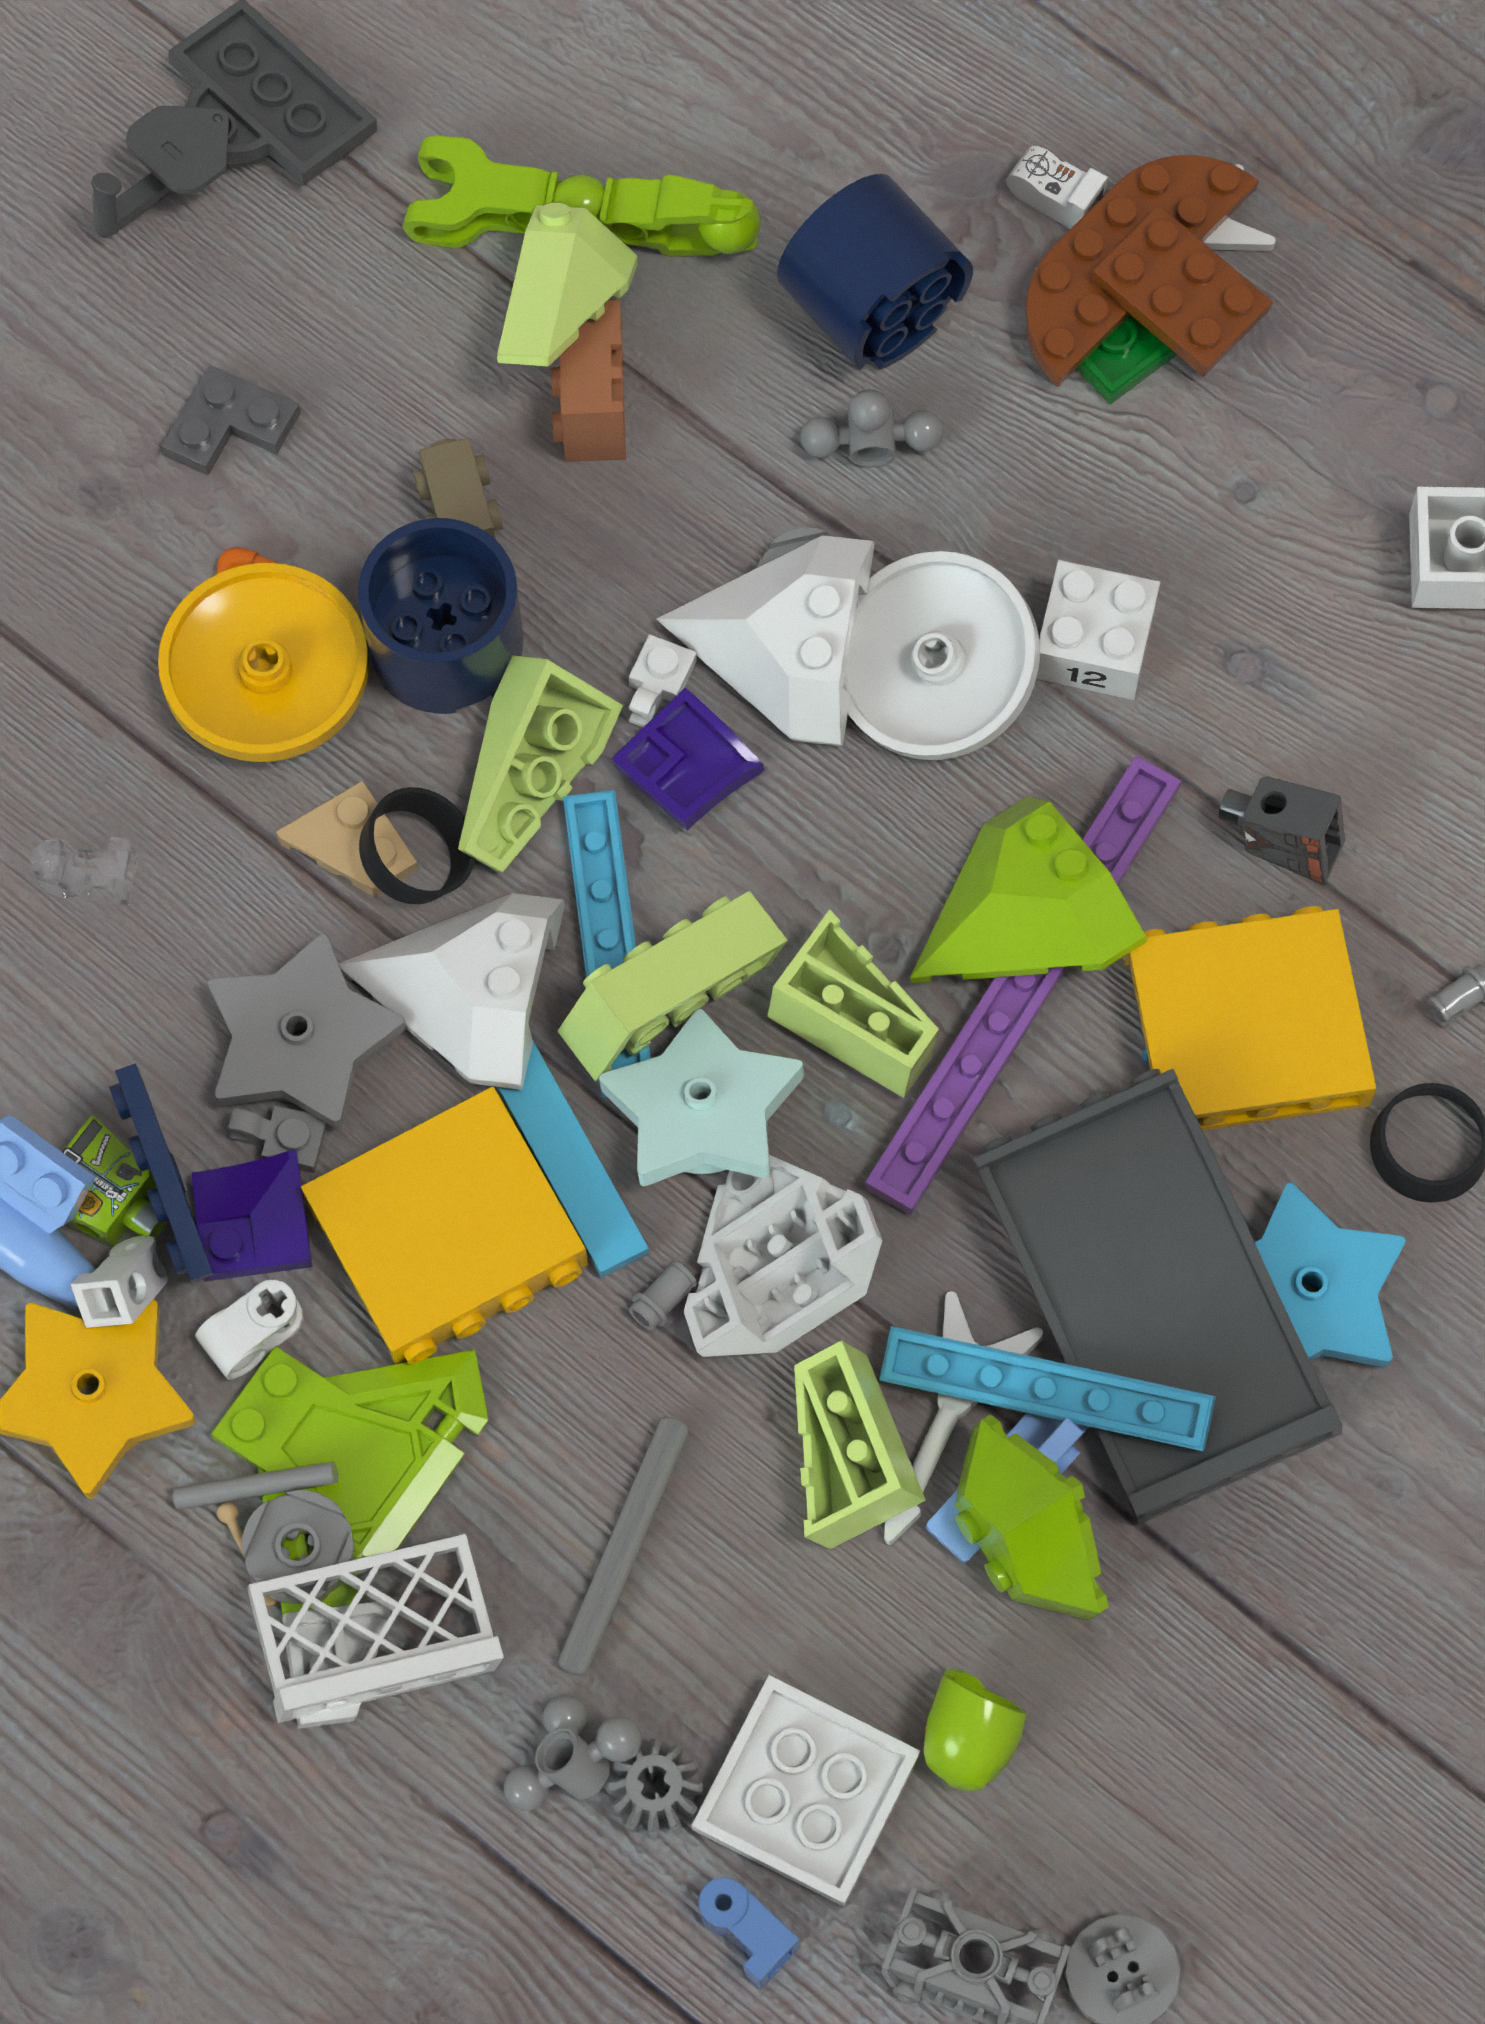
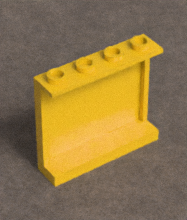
M1309 906L1294 911L1291 916L1271 918L1268 914H1255L1241 919L1239 923L1218 926V923L1212 921L1200 922L1190 926L1187 931L1168 934L1162 929L1146 930L1144 933L1147 942L1124 956L1125 966L1130 965L1150 1070L1160 1069L1161 1073L1174 1069L1179 1084L1202 1131L1371 1105L1376 1091V1084L1339 909L1323 911L1322 907Z
M494 1086L301 1186L308 1209L315 1221L318 1220L389 1349L394 1364L407 1361L409 1365H414L431 1357L438 1350L436 1345L455 1335L457 1339H464L477 1333L486 1325L485 1319L502 1310H505L506 1313H513L524 1308L533 1301L534 1293L551 1284L555 1288H559L571 1283L582 1274L581 1268L588 1265L584 1244Z

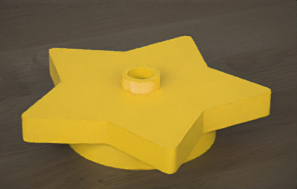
M153 1299L133 1324L89 1328L85 1327L84 1321L81 1318L35 1303H28L25 1306L26 1369L0 1399V1434L52 1447L88 1499H93L124 1454L139 1442L188 1428L196 1423L191 1409L157 1369L160 1307L157 1301ZM99 1383V1387L94 1393L89 1395L81 1393L87 1385Z

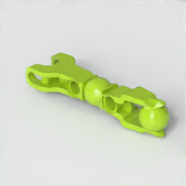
M429 136L419 146L417 159L421 169L429 178L453 186L450 192L439 199L416 200L411 203L406 210L403 222L404 231L413 241L425 245L460 248L474 242L481 234L488 231L525 234L536 205L564 203L569 207L586 208L624 244L658 249L663 255L680 257L714 256L718 253L733 254L755 249L758 244L757 235L761 227V214L747 194L735 190H722L713 184L677 175H665L662 180L640 178L616 180L607 177L606 186L598 178L586 174L570 175L560 181L559 172L552 171L550 173L534 167L495 163L488 159L483 149L471 139Z

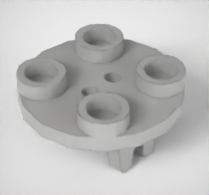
M1117 1914L1097 1919L1079 1933L1066 1960L1065 1978L1070 1998L1081 2013L1095 2024H1152L1166 2013L1178 1992L1181 1969L1175 1947L1160 1928L1142 1917ZM1135 1963L1138 1966V1971L1135 1973L1130 1972L1128 1965ZM1115 1973L1118 1979L1116 1982H1110L1107 1979V1975Z

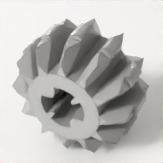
M652 1738L650 1741V1755L643 1756L641 1749H639L638 1753L631 1758L633 1761L632 1765L627 1762L612 1763L614 1772L624 1779L607 1781L606 1791L614 1796H622L611 1805V1811L614 1816H620L632 1811L626 1823L627 1830L635 1832L645 1819L648 1820L649 1837L657 1838L660 1832L658 1821L666 1820L669 1829L673 1833H677L681 1830L680 1820L676 1815L677 1811L688 1817H695L698 1812L697 1806L686 1797L702 1795L703 1784L696 1780H687L698 1771V1764L695 1760H689L677 1765L682 1757V1746L674 1744L667 1755L662 1756L660 1739ZM654 1777H661L664 1779V1787L667 1794L660 1798L656 1792L655 1799L645 1798L643 1782L649 1778L653 1784Z

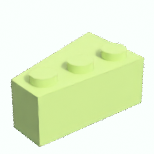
M829 909L773 986L767 1017L904 1098L931 1060L939 1028L896 981L891 983L872 962L873 956L863 945L858 947L840 927L838 917Z
M841 1340L794 1365L798 1434L803 1436L804 1468H800L801 1485L806 1487L808 1517L807 1520H803L804 1537L828 1549H832L926 1501L868 1356Z

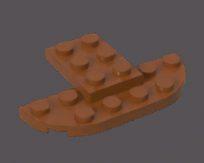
M1178 155L1160 158L1136 168L1122 178L1047 252L1032 277L1025 302L1027 339L1036 361L1048 378L1059 387L1130 315L1204 377L1270 311L1273 301L1203 243L1256 191L1259 181L1246 171L1230 163L1197 155Z

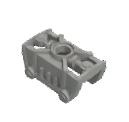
M911 1886L881 1969V1973L890 1987L894 1988L892 1993L897 1996V1999L910 2005L913 2003L918 2004L920 2000H923L983 2024H1044L1071 1947L1055 1944L1056 1939L1046 1930L1035 1928V1930L1029 1929L1027 1933H1024L1012 1926L1003 1925L991 1918H985L970 1910L956 1907V1901L948 1893L936 1890V1892L929 1891V1894L926 1895ZM911 1908L927 1920L953 1928L956 1934L943 1930L939 1937L926 1932L923 1922L910 1913ZM976 1941L982 1942L989 1947L993 1955V1964L987 1971L975 1974L970 1973L962 1966L959 1955L966 1944ZM924 1944L936 1949L933 1957L946 1962L923 1969L894 1958L897 1947L913 1949ZM1014 1951L1040 1963L1057 1964V1967L1041 1966L1029 1971L1017 1966L1020 1958L1007 1953ZM1012 1979L1026 1983L1029 1992L1044 2003L1041 2012L1039 2013L1007 2001L996 1981L1009 1986Z

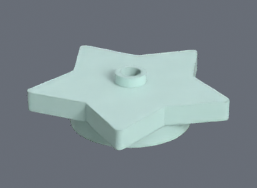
M697 1009L661 1056L605 1072L599 1076L601 1091L638 1127L637 1172L640 1185L648 1186L682 1172L710 1174L731 1170L768 1178L770 1176L768 1119L802 1081L804 1070L802 1061L797 1059L739 1050L702 1009Z

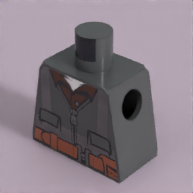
M1266 776L1260 779L1253 796L1228 789L1220 805L1219 819L1243 827L1245 848L1250 854L1320 884H1326L1345 842L1340 795Z

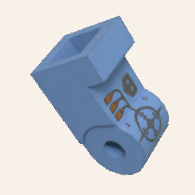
M721 1877L713 1879L704 1886L698 1902L703 1923L713 1933L728 1936L750 1957L743 1965L744 1974L762 1990L800 1949L799 1938L742 1884L734 1879Z

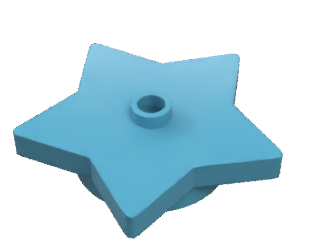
M1287 1183L1262 1239L1256 1241L1255 1244L1309 1360L1333 1357L1373 1366L1387 1367L1393 1355L1378 1294L1405 1245V1238L1398 1235L1338 1228L1296 1185ZM1302 1282L1314 1285L1318 1291H1307L1303 1287Z

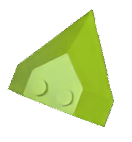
M1026 796L983 824L915 965L910 981L911 983L932 982V976L962 974L963 980L1049 974V968L1081 966L1082 971L1103 970L1147 942V939L1111 873L1050 801Z
M991 1414L980 1420L971 1430L954 1503L959 1514L955 1515V1520L965 1539L972 1545L977 1542L989 1562L985 1563L984 1567L995 1588L1001 1593L1007 1590L1013 1601L1088 1621L1109 1608L1106 1594L1094 1579L1102 1573L1090 1518L1085 1512L1083 1513L1080 1501L1085 1498L1083 1484L1073 1476L1066 1479L1065 1476L1059 1473L1055 1462L1016 1433L1007 1437L1000 1421Z

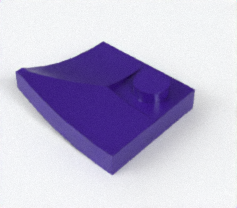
M686 687L611 758L614 767L687 831L719 802L765 770L763 763L739 737Z
M297 1150L286 1151L234 1166L192 1172L197 1230L214 1274L203 1278L205 1282L313 1267Z

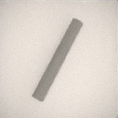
M332 1461L175 1487L173 1489V1501L176 1509H184L338 1483V1470L335 1462Z

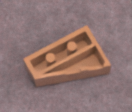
M608 300L604 304L605 313L597 321L588 319L578 328L579 338L560 355V366L551 367L552 397H560L561 412H552L553 442L563 443L565 462L626 460L620 300Z

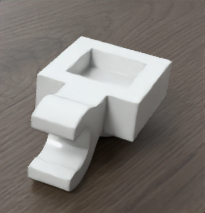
M650 634L648 635L629 675V687L637 689L629 706V710L633 711L629 719L630 723L644 727L655 717L662 699L670 702L685 688L697 662V652Z

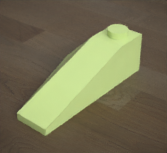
M512 655L491 702L458 850L495 871L503 872L541 827L540 819L556 800L563 801V796H567L573 789L570 783L584 766L593 765L603 753L623 705L548 659Z

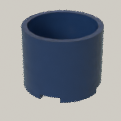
M874 174L863 177L844 187L825 201L810 215L791 238L780 258L777 269L779 283L859 370L870 363H874L879 370L886 368L903 359L922 345L938 330L933 323L943 314L950 300L952 299L955 303L962 301L973 276L971 262L905 191L886 174Z
M431 518L415 521L396 529L382 539L369 554L360 574L358 599L369 656L373 668L384 684V688L402 703L414 709L435 714L456 713L455 709L473 705L490 695L494 698L512 655L522 656L523 630L516 575L512 562L503 547L487 532L470 523L449 518Z

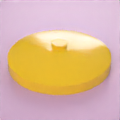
M255 563L234 567L212 576L194 588L179 603L167 622L161 638L158 668L167 704L177 722L193 739L206 748L229 758L251 762H271L307 753L328 741L343 728L356 711L363 697L369 673V654L364 629L358 614L352 604L334 585L324 578L299 567L279 563Z

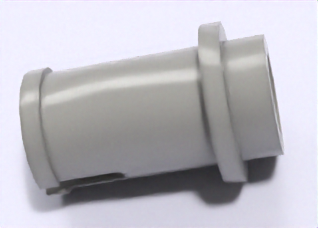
M1480 964L1474 968L1466 966L1462 969V976L1426 1000L1429 1011L1439 1024L1446 1028L1479 1002L1485 1003L1484 966Z
M673 1260L644 1293L636 1292L632 1296L633 1304L629 1307V1312L647 1330L653 1331L657 1326L664 1327L668 1323L667 1315L690 1290L697 1286V1281L687 1268Z

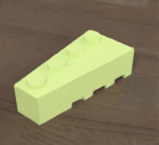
M750 891L732 901L728 896L720 898L703 912V918L694 923H691L688 918L678 922L664 934V940L654 946L649 941L643 942L624 957V963L613 969L609 964H605L592 972L583 981L586 989L557 1032L595 1082L599 1080L601 1074L612 1070L611 1065L620 1052L626 1049L632 1057L644 1048L650 1046V1041L660 1034L670 1021L676 1028L689 1020L697 1009H701L708 1002L709 997L707 994H710L714 1001H717L773 962L788 940Z

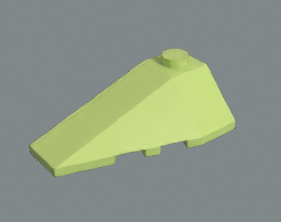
M549 203L535 206L524 235L498 348V363L550 366L579 338L578 328L588 319L597 321L605 313L604 304L612 296L621 298L629 290L638 265L637 255L586 208L569 207L564 203Z

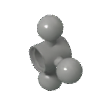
M868 389L859 392L851 400L848 409L847 427H838L833 420L827 417H815L803 426L800 440L804 450L818 458L828 457L838 449L839 445L849 444L850 460L852 463L862 467H880L891 463L896 458L895 441H905L911 448L917 451L933 449L942 439L943 425L936 414L927 410L913 412L906 418L904 423H894V410L887 398L876 390Z
M560 1695L553 1698L546 1705L543 1712V1724L549 1734L544 1737L537 1748L535 1755L536 1767L531 1765L519 1766L507 1775L504 1782L506 1800L518 1810L531 1811L537 1809L545 1802L549 1787L555 1784L577 1799H587L594 1796L603 1788L608 1779L610 1771L608 1760L625 1762L638 1753L642 1742L639 1727L627 1717H611L599 1727L596 1740L587 1743L579 1737L586 1728L588 1714L584 1704L578 1698L570 1695Z

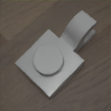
M275 1105L271 1120L265 1119L251 1111L233 1108L228 1130L231 1131V1140L264 1146L261 1154L262 1159L286 1151L297 1150L300 1170L315 1173L328 1124L310 1113Z

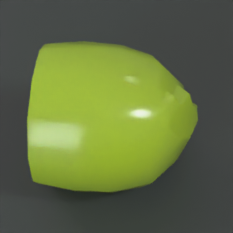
M960 1668L947 1669L943 1673L925 1726L923 1754L927 1766L946 1781L950 1788L964 1792L984 1789L987 1783L994 1781L1011 1761L1022 1737L1026 1711L1006 1698L986 1689L978 1678Z

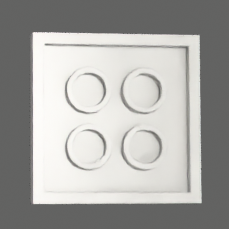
M768 1675L691 1825L692 1830L845 1907L921 1751Z

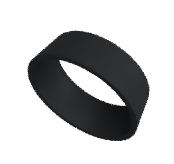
M407 787L389 793L377 804L360 834L359 854L366 874L384 894L407 904L432 902L456 890L470 876L475 863L474 858L458 850L465 816L447 798L428 789ZM405 811L423 817L437 828L448 846L451 858L449 877L440 890L427 891L411 887L400 881L387 869L378 854L374 840V825L378 817L389 812Z
M1424 1083L1405 1089L1385 1106L1373 1124L1370 1136V1152L1375 1168L1392 1189L1416 1201L1443 1202L1461 1196L1476 1184L1485 1169V1117L1481 1109L1467 1094L1449 1085ZM1431 1095L1453 1101L1465 1109L1476 1122L1483 1141L1480 1154L1474 1164L1461 1175L1437 1181L1422 1179L1404 1170L1391 1155L1385 1135L1388 1116L1396 1104L1411 1097Z

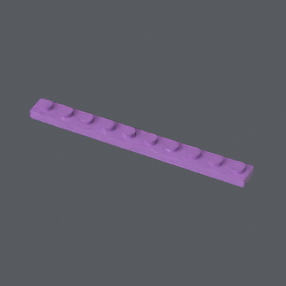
M1138 756L1134 757L1082 839L1109 870L1117 886L1120 885L1176 796L1182 781ZM1067 967L1049 968V974L994 978L865 1181V1189L905 1213L912 1215Z

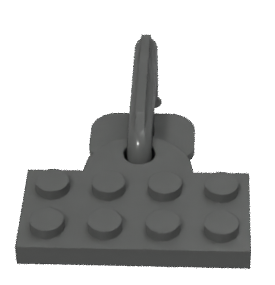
M239 0L168 50L169 63L196 88L190 93L186 107L158 106L134 122L128 129L126 136L128 150L151 172L149 175L117 198L116 195L122 187L117 177L109 173H98L93 176L91 185L93 188L92 200L95 230L101 237H110L173 191L180 194L196 193L224 174L227 164L253 163L268 155L274 158L302 185H305L377 132V119L246 0Z

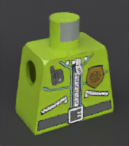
M91 1115L62 1153L96 1178L75 1218L64 1226L111 1247L117 1244L128 1228L140 1236H152L156 1239L166 1226L167 1221L163 1223L158 1222L152 1204L149 1202L150 1199L147 1191L157 1187L152 1172L149 1169L141 1172L133 1153L98 1118Z

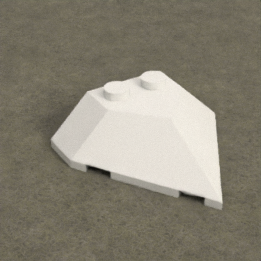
M822 535L656 620L690 650L697 652V656L791 740L843 747L851 697L843 685L858 593L867 594L875 543L869 540Z
M511 893L338 964L342 974L351 982L353 980L371 994L374 1002L402 1015L405 1020L406 1029L430 1050L433 1051L435 1049L454 1065L455 1071L469 1083L522 1090L533 1046L528 1022L545 949L555 950L565 902L564 899Z
M769 1155L770 1176L768 1178L729 1170L726 1184L718 1185L698 1256L697 1263L703 1268L696 1293H688L684 1308V1315L697 1353L702 1357L776 1353L865 1296L882 1244V1237L868 1201L858 1193L849 1189L845 1191L833 1186L825 1179Z

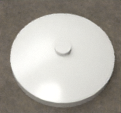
M936 551L914 554L895 561L879 570L869 578L867 594L858 593L843 685L844 689L851 695L848 715L865 734L879 745L897 754L915 759L943 760L969 754L992 742L1022 712L1030 698L1038 675L1040 662L1039 634L1033 614L1024 597L1001 572L980 559L956 552Z

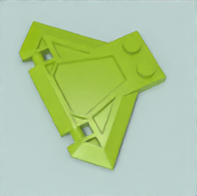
M275 1346L213 1430L211 1436L214 1441L258 1469V1473L334 1461L338 1470V1483L299 1490L320 1493L338 1505L351 1526L355 1545L354 1560L395 1551L402 1545L465 1456L464 1452L453 1445L463 1428L479 1436L489 1422L476 1350L426 1358L414 1365H409L408 1362L324 1378ZM436 1410L445 1417L436 1430L433 1431L425 1426V1424ZM286 1492L263 1495V1502L267 1500L271 1502L277 1497L285 1496ZM300 1533L296 1541L288 1539L285 1541L283 1547L289 1550L291 1560L299 1561L301 1556H309L312 1553L313 1549L308 1546V1535ZM343 1582L322 1602L330 1607L350 1605L358 1590ZM281 1602L283 1616L285 1613L299 1612L304 1603L288 1604Z

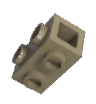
M469 438L461 440L442 439L434 442L428 448L420 449L422 469L413 471L420 501L430 499L434 513L425 516V519L449 518L460 520L479 527L495 539L494 531L503 529L496 499L486 501L483 486L490 484L484 455L474 456Z

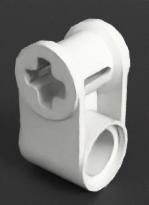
M265 1280L257 1284L251 1291L228 1308L217 1312L206 1320L197 1330L195 1338L226 1379L230 1381L235 1380L255 1368L275 1346L279 1347L295 1336L301 1329L304 1321L303 1310L293 1290L286 1283L278 1280ZM274 1303L284 1311L278 1318H275L267 1310Z

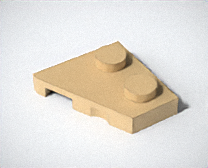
M363 781L276 831L277 839L283 847L289 850L293 847L316 860L317 866L334 875L347 877L353 886L373 897L382 892L366 874L359 854L361 831L378 804ZM386 815L378 817L374 825V840L378 854L387 869L401 881L419 870L417 861Z

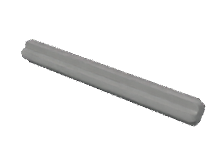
M669 1417L660 1419L560 1655L559 1666L568 1673L582 1677L588 1673L687 1438L688 1426L679 1420Z

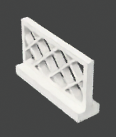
M466 1534L249 1584L247 1588L275 1695L273 1704L278 1723L495 1671L504 1658L498 1636H493ZM455 1551L461 1576L453 1589L424 1573V1570L433 1556ZM424 1559L418 1569L407 1563ZM393 1566L412 1577L399 1602L370 1586L379 1569ZM370 1571L365 1581L354 1576ZM340 1579L358 1590L344 1615L315 1598L326 1581ZM417 1582L447 1598L433 1622L404 1606ZM463 1582L468 1598L458 1593ZM316 1584L310 1594L300 1589L301 1587ZM286 1592L304 1603L290 1628L268 1615L264 1596ZM364 1594L393 1611L379 1635L350 1619ZM451 1602L473 1614L478 1633L458 1638L438 1626ZM309 1607L338 1623L324 1648L295 1632ZM398 1615L427 1631L418 1648L404 1651L384 1639ZM343 1628L350 1630L373 1644L363 1661L349 1664L329 1652ZM273 1631L283 1636L278 1647L276 1646ZM432 1635L443 1641L427 1645ZM289 1640L318 1657L309 1674L285 1679L279 1656ZM378 1648L389 1654L372 1658ZM323 1661L335 1667L318 1671Z

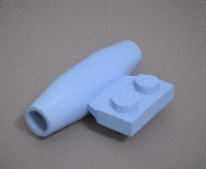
M9 1114L0 1120V1269L19 1283L79 1312L80 1310L70 1284L79 1274L93 1273L96 1268L58 1228L75 1218L96 1177Z

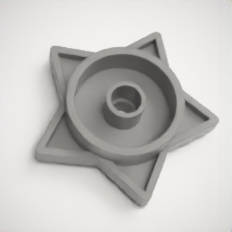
M323 933L318 935L274 974L212 978L207 982L210 993L232 1037L215 1089V1098L220 1106L276 1099L281 1102L295 1104L330 1126L340 1129L344 1123L353 1079L361 1064L406 1029L405 1020L402 1015L348 989L329 938ZM298 1031H305V1033L299 1036L292 1035Z

